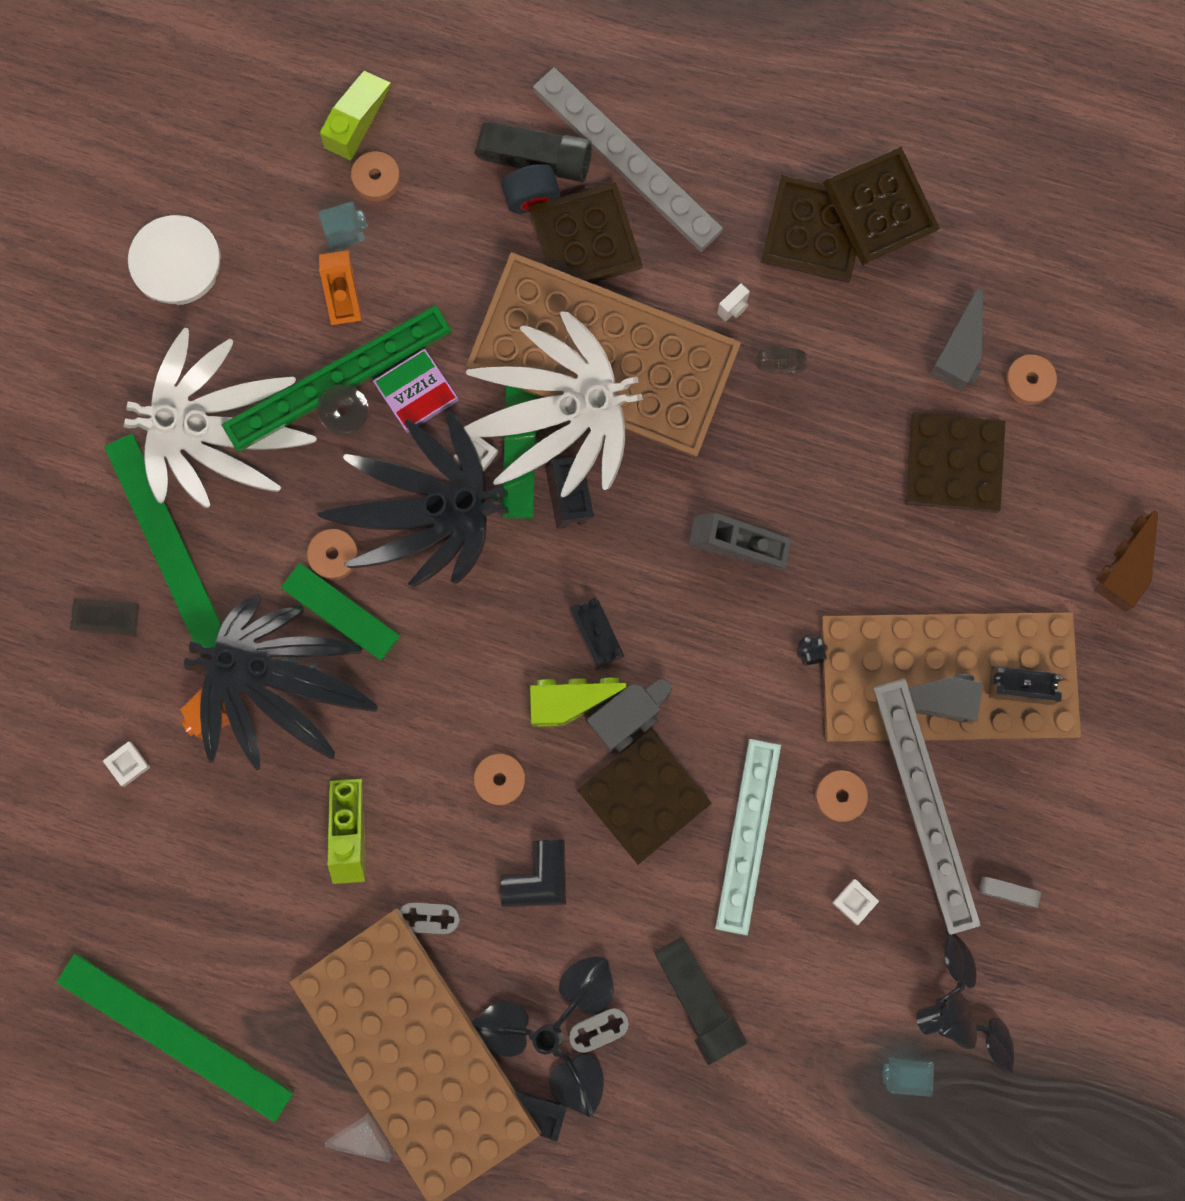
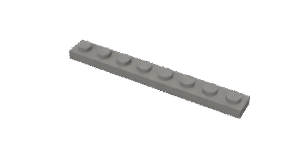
M555 67L533 86V92L581 138L590 139L592 141V149L700 252L722 233L723 228Z
M902 678L873 687L949 935L979 927L981 926L906 679Z

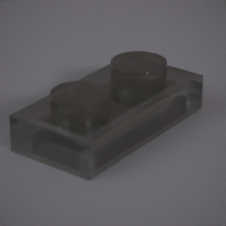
M74 598L70 630L136 636L140 605L130 602Z

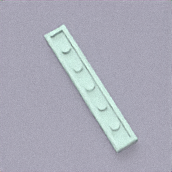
M749 739L715 929L748 935L781 745Z

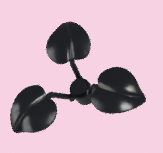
M947 931L945 932L947 934L945 962L951 976L957 981V986L944 997L936 999V1005L917 1011L918 1026L925 1035L939 1032V1035L953 1040L965 1049L974 1048L977 1043V1031L983 1032L987 1035L986 1047L990 1056L1002 1070L1011 1074L1013 1073L1014 1046L1010 1032L1006 1025L998 1018L990 1019L989 1027L987 1025L975 1024L971 1017L968 1003L963 994L960 993L965 989V985L968 988H973L976 984L975 961L969 948L956 934L949 935Z
M604 957L582 959L571 965L564 972L560 980L559 991L565 999L572 1001V1003L554 1024H545L536 1032L526 1029L529 1022L527 1012L521 1005L509 1000L491 1005L471 1022L487 1048L498 1055L512 1057L521 1054L527 1047L526 1035H528L537 1052L545 1055L553 1053L555 1057L558 1056L566 1063L559 1064L551 1073L549 1082L551 1092L559 1103L567 1105L568 1108L578 1111L587 1117L594 1114L602 1099L604 1089L602 1068L589 1054H580L571 1060L569 1055L560 1051L559 1047L563 1042V1033L560 1027L577 1005L585 1013H596L602 1011L610 1003L614 993V983L609 961Z

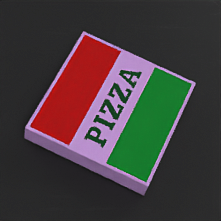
M425 349L373 380L374 385L406 433L409 432L405 425L406 419L420 426L458 402V397Z

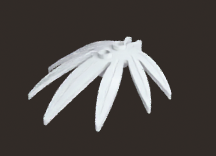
M561 312V318L573 342L588 363L567 344L543 331L529 326H520V330L550 357L578 375L577 379L553 371L528 367H486L468 369L466 371V374L502 385L532 390L564 392L563 395L535 399L505 408L464 427L470 437H494L531 432L568 420L571 421L570 424L552 433L519 457L494 480V485L513 480L544 465L573 444L588 428L591 429V432L572 464L562 489L561 497L568 496L587 475L601 450L604 438L605 443L602 457L603 490L611 487L617 475L625 446V422L621 405L625 402L643 400L642 394L633 396L631 394H623L619 396L618 392L628 389L631 384L639 383L638 377L627 378L621 383H615L611 364L602 346L594 335L568 312Z
M184 328L173 342L162 362L155 381L151 406L141 407L137 403L128 401L126 407L127 411H134L138 416L149 418L138 417L135 420L125 418L124 427L136 428L139 426L148 431L145 442L144 461L148 483L155 499L160 504L165 500L168 484L167 468L164 457H166L174 476L183 489L201 506L209 508L210 502L205 489L194 469L180 453V450H185L209 469L231 480L258 489L273 492L280 491L281 487L260 472L223 452L203 445L201 442L234 448L221 424L232 419V417L207 416L205 413L238 409L263 401L293 385L296 381L295 377L273 378L239 384L189 401L188 397L199 390L221 366L233 345V340L228 339L207 353L175 387L174 385L181 374L188 348L189 330ZM284 427L246 449L269 450L312 444L317 438L313 435Z

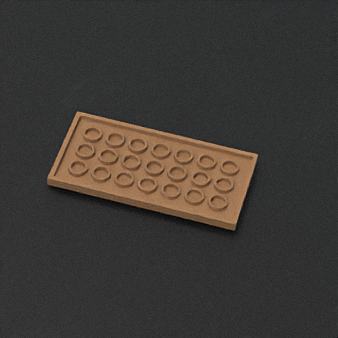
M511 252L466 368L528 367L553 371L577 379L578 375L550 357L520 330V326H529L543 331L567 344L588 363L573 342L561 318V312H568L579 320L602 346L611 364L615 383H621L627 378L638 377L639 383L631 384L628 389L618 392L619 396L623 394H631L632 396L642 394L643 398L640 401L625 402L621 405L625 431L697 458L741 342ZM518 388L541 398L564 394L563 391Z
M1073 612L821 617L822 640L828 646V651H826L827 660L823 662L826 743L889 742L879 707L876 706L877 700L873 687L904 678L909 689L945 678L955 677L956 673L972 675L975 677L974 681L983 683L978 719L976 722L968 724L916 714L924 741L1081 738ZM991 666L1061 674L1062 680L1058 682L1057 691L1062 692L1061 702L1054 705L989 698Z
M395 909L289 982L426 1201H443L541 1135L542 1132L522 1102L519 1101L514 1093L516 1091L399 909Z

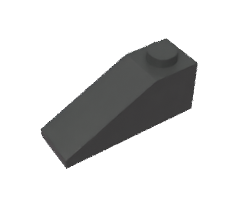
M977 289L929 374L961 392L967 384L973 386L982 370L977 367L982 358V290Z
M716 512L694 516L689 546L715 555L780 569H786L791 538Z
M956 673L955 677L909 688L916 714L971 724L978 719L983 683L974 681L975 677L972 675Z

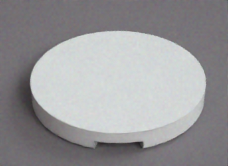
M170 215L153 220L137 233L129 249L128 267L135 284L148 298L162 303L184 305L201 298L213 287L220 268L221 252L213 234L205 225L190 217Z

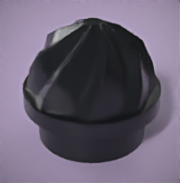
M808 634L798 643L797 657L801 658L804 666L824 662V660H827L826 651H828V646L819 636Z

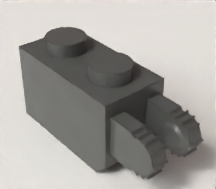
M660 679L646 690L641 685L631 684L588 718V726L610 753L614 749L621 752L634 741L631 737L639 729L646 732L659 721L656 716L660 713L661 709L658 706L671 695V682Z

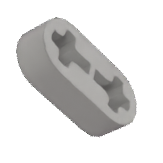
M981 877L978 893L1037 909L1042 893L989 877Z
M407 903L400 909L403 917L411 912V908H416L417 914L427 915V921H417L415 927L410 926L411 930L417 933L449 934L454 932L460 923V914L457 909L450 905ZM443 910H449V916L454 917V923L448 924L447 929H443L442 923L431 922L432 915L441 916Z
M607 1009L574 1025L570 1031V1044L575 1050L583 1053L608 1044L625 1035L629 1025L628 1018L620 1009ZM613 1014L615 1018L621 1017L623 1019V1023L619 1025V1032L614 1033L612 1029L601 1032L600 1026L609 1022V1015ZM584 1028L586 1032L597 1029L598 1034L590 1037V1044L584 1046L582 1042L576 1043L575 1038L579 1035L578 1029Z

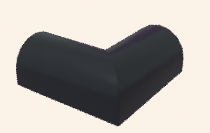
M565 840L532 841L533 874L501 875L502 907L566 905Z

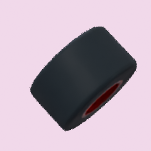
M538 164L523 167L513 171L502 180V189L508 209L516 214L530 212L529 206L560 198V190L555 173L549 165Z

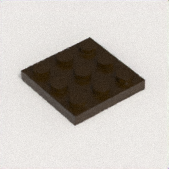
M902 146L830 177L823 182L862 266L940 229Z
M781 175L761 263L849 283L856 259V251L824 184Z
M616 182L529 206L546 266L589 283L642 269L643 264Z
M913 412L911 415L905 504L998 513L1001 510L1006 421Z
M651 729L577 790L637 865L712 804Z

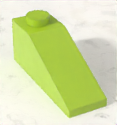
M363 71L333 107L323 125L320 136L324 149L352 160L389 91L391 83Z

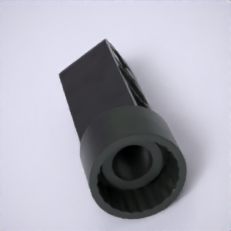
M485 122L481 126L474 154L479 159L487 162L517 168L538 164L549 165L553 168L558 178L584 182L591 162L592 141L569 135L559 136Z
M682 936L654 952L699 1035V1038L694 1041L707 1065L716 1062L748 1043L735 1018L731 1020L727 1018Z

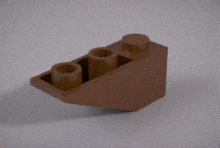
M1155 510L1146 517L1140 515L1130 528L1134 532L1128 542L1124 539L1113 553L1117 557L1111 566L1106 564L1096 577L1099 584L1094 591L1124 612L1135 607L1152 582L1158 512Z

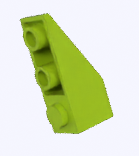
M602 678L598 684H588V679H570L569 684L556 685V680H538L537 685H530L532 727L565 726L615 698L626 689V683H619V678Z
M362 779L330 781L327 865L333 884L365 882L366 849Z

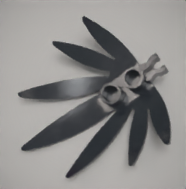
M450 410L446 411L448 427L463 471L438 441L410 420H405L406 427L423 453L442 474L450 479L451 483L449 485L426 474L394 463L356 455H343L345 461L367 475L398 489L426 495L427 497L425 499L389 500L340 507L318 512L317 515L320 518L347 526L377 530H404L434 525L431 528L400 538L344 563L346 567L362 568L398 561L433 546L451 533V537L428 559L408 582V585L415 587L429 580L445 568L459 551L460 553L450 580L452 583H459L476 564L486 539V516L495 512L498 514H509V508L504 503L498 505L493 503L502 497H508V491L504 487L494 488L490 492L486 491L484 471L476 447L463 425Z
M255 594L243 600L229 613L219 630L215 647L204 648L201 644L190 641V653L199 654L200 657L195 660L185 658L184 668L192 671L201 669L206 672L201 693L200 722L203 743L209 763L214 762L220 742L222 729L221 701H224L228 720L238 744L254 769L258 771L261 768L255 729L250 715L239 696L241 692L282 729L329 759L335 758V752L316 726L292 704L265 687L269 686L298 697L325 704L363 711H377L378 706L372 700L352 686L327 673L298 663L270 658L361 654L362 648L360 646L330 638L305 636L286 637L254 643V641L275 632L304 612L302 606L276 610L257 619L245 628L254 617L260 605L261 596Z

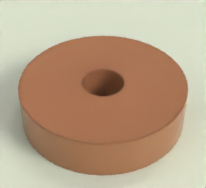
M373 151L363 154L355 161L351 170V179L356 192L362 198L369 201H383L390 198L397 191L400 184V173L397 163L391 156L383 152ZM375 173L381 175L379 179H371V176Z
M1024 355L1015 360L1008 369L1005 384L1008 393L1017 402L1025 405H1036L1045 401L1053 393L1057 384V374L1053 365L1047 359L1038 355ZM1026 377H1034L1036 383L1030 384Z
M327 529L318 533L311 540L307 550L309 565L317 575L327 580H339L347 577L355 568H348L344 563L359 557L358 548L354 540L346 532L338 529ZM331 550H337V558L329 559L328 553Z
M494 754L488 756L476 768L474 774L475 789L479 796L489 804L496 806L508 805L517 800L524 790L525 774L523 768L516 759L509 755ZM497 774H503L506 777L505 783L501 786L494 783V777Z
M840 770L826 775L819 782L816 788L815 800L818 809L826 818L835 822H848L862 814L867 805L868 792L860 777L852 772ZM841 790L846 793L847 799L845 802L837 800L836 793Z

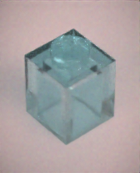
M353 201L318 212L330 250L365 240L362 229L368 228L363 211L356 212Z
M889 1057L888 1064L883 1066V1084L887 1085V1090L891 1093L932 1097L934 1063L929 1060Z

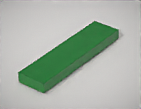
M301 563L297 565L281 586L283 591L381 662L401 638L400 635Z

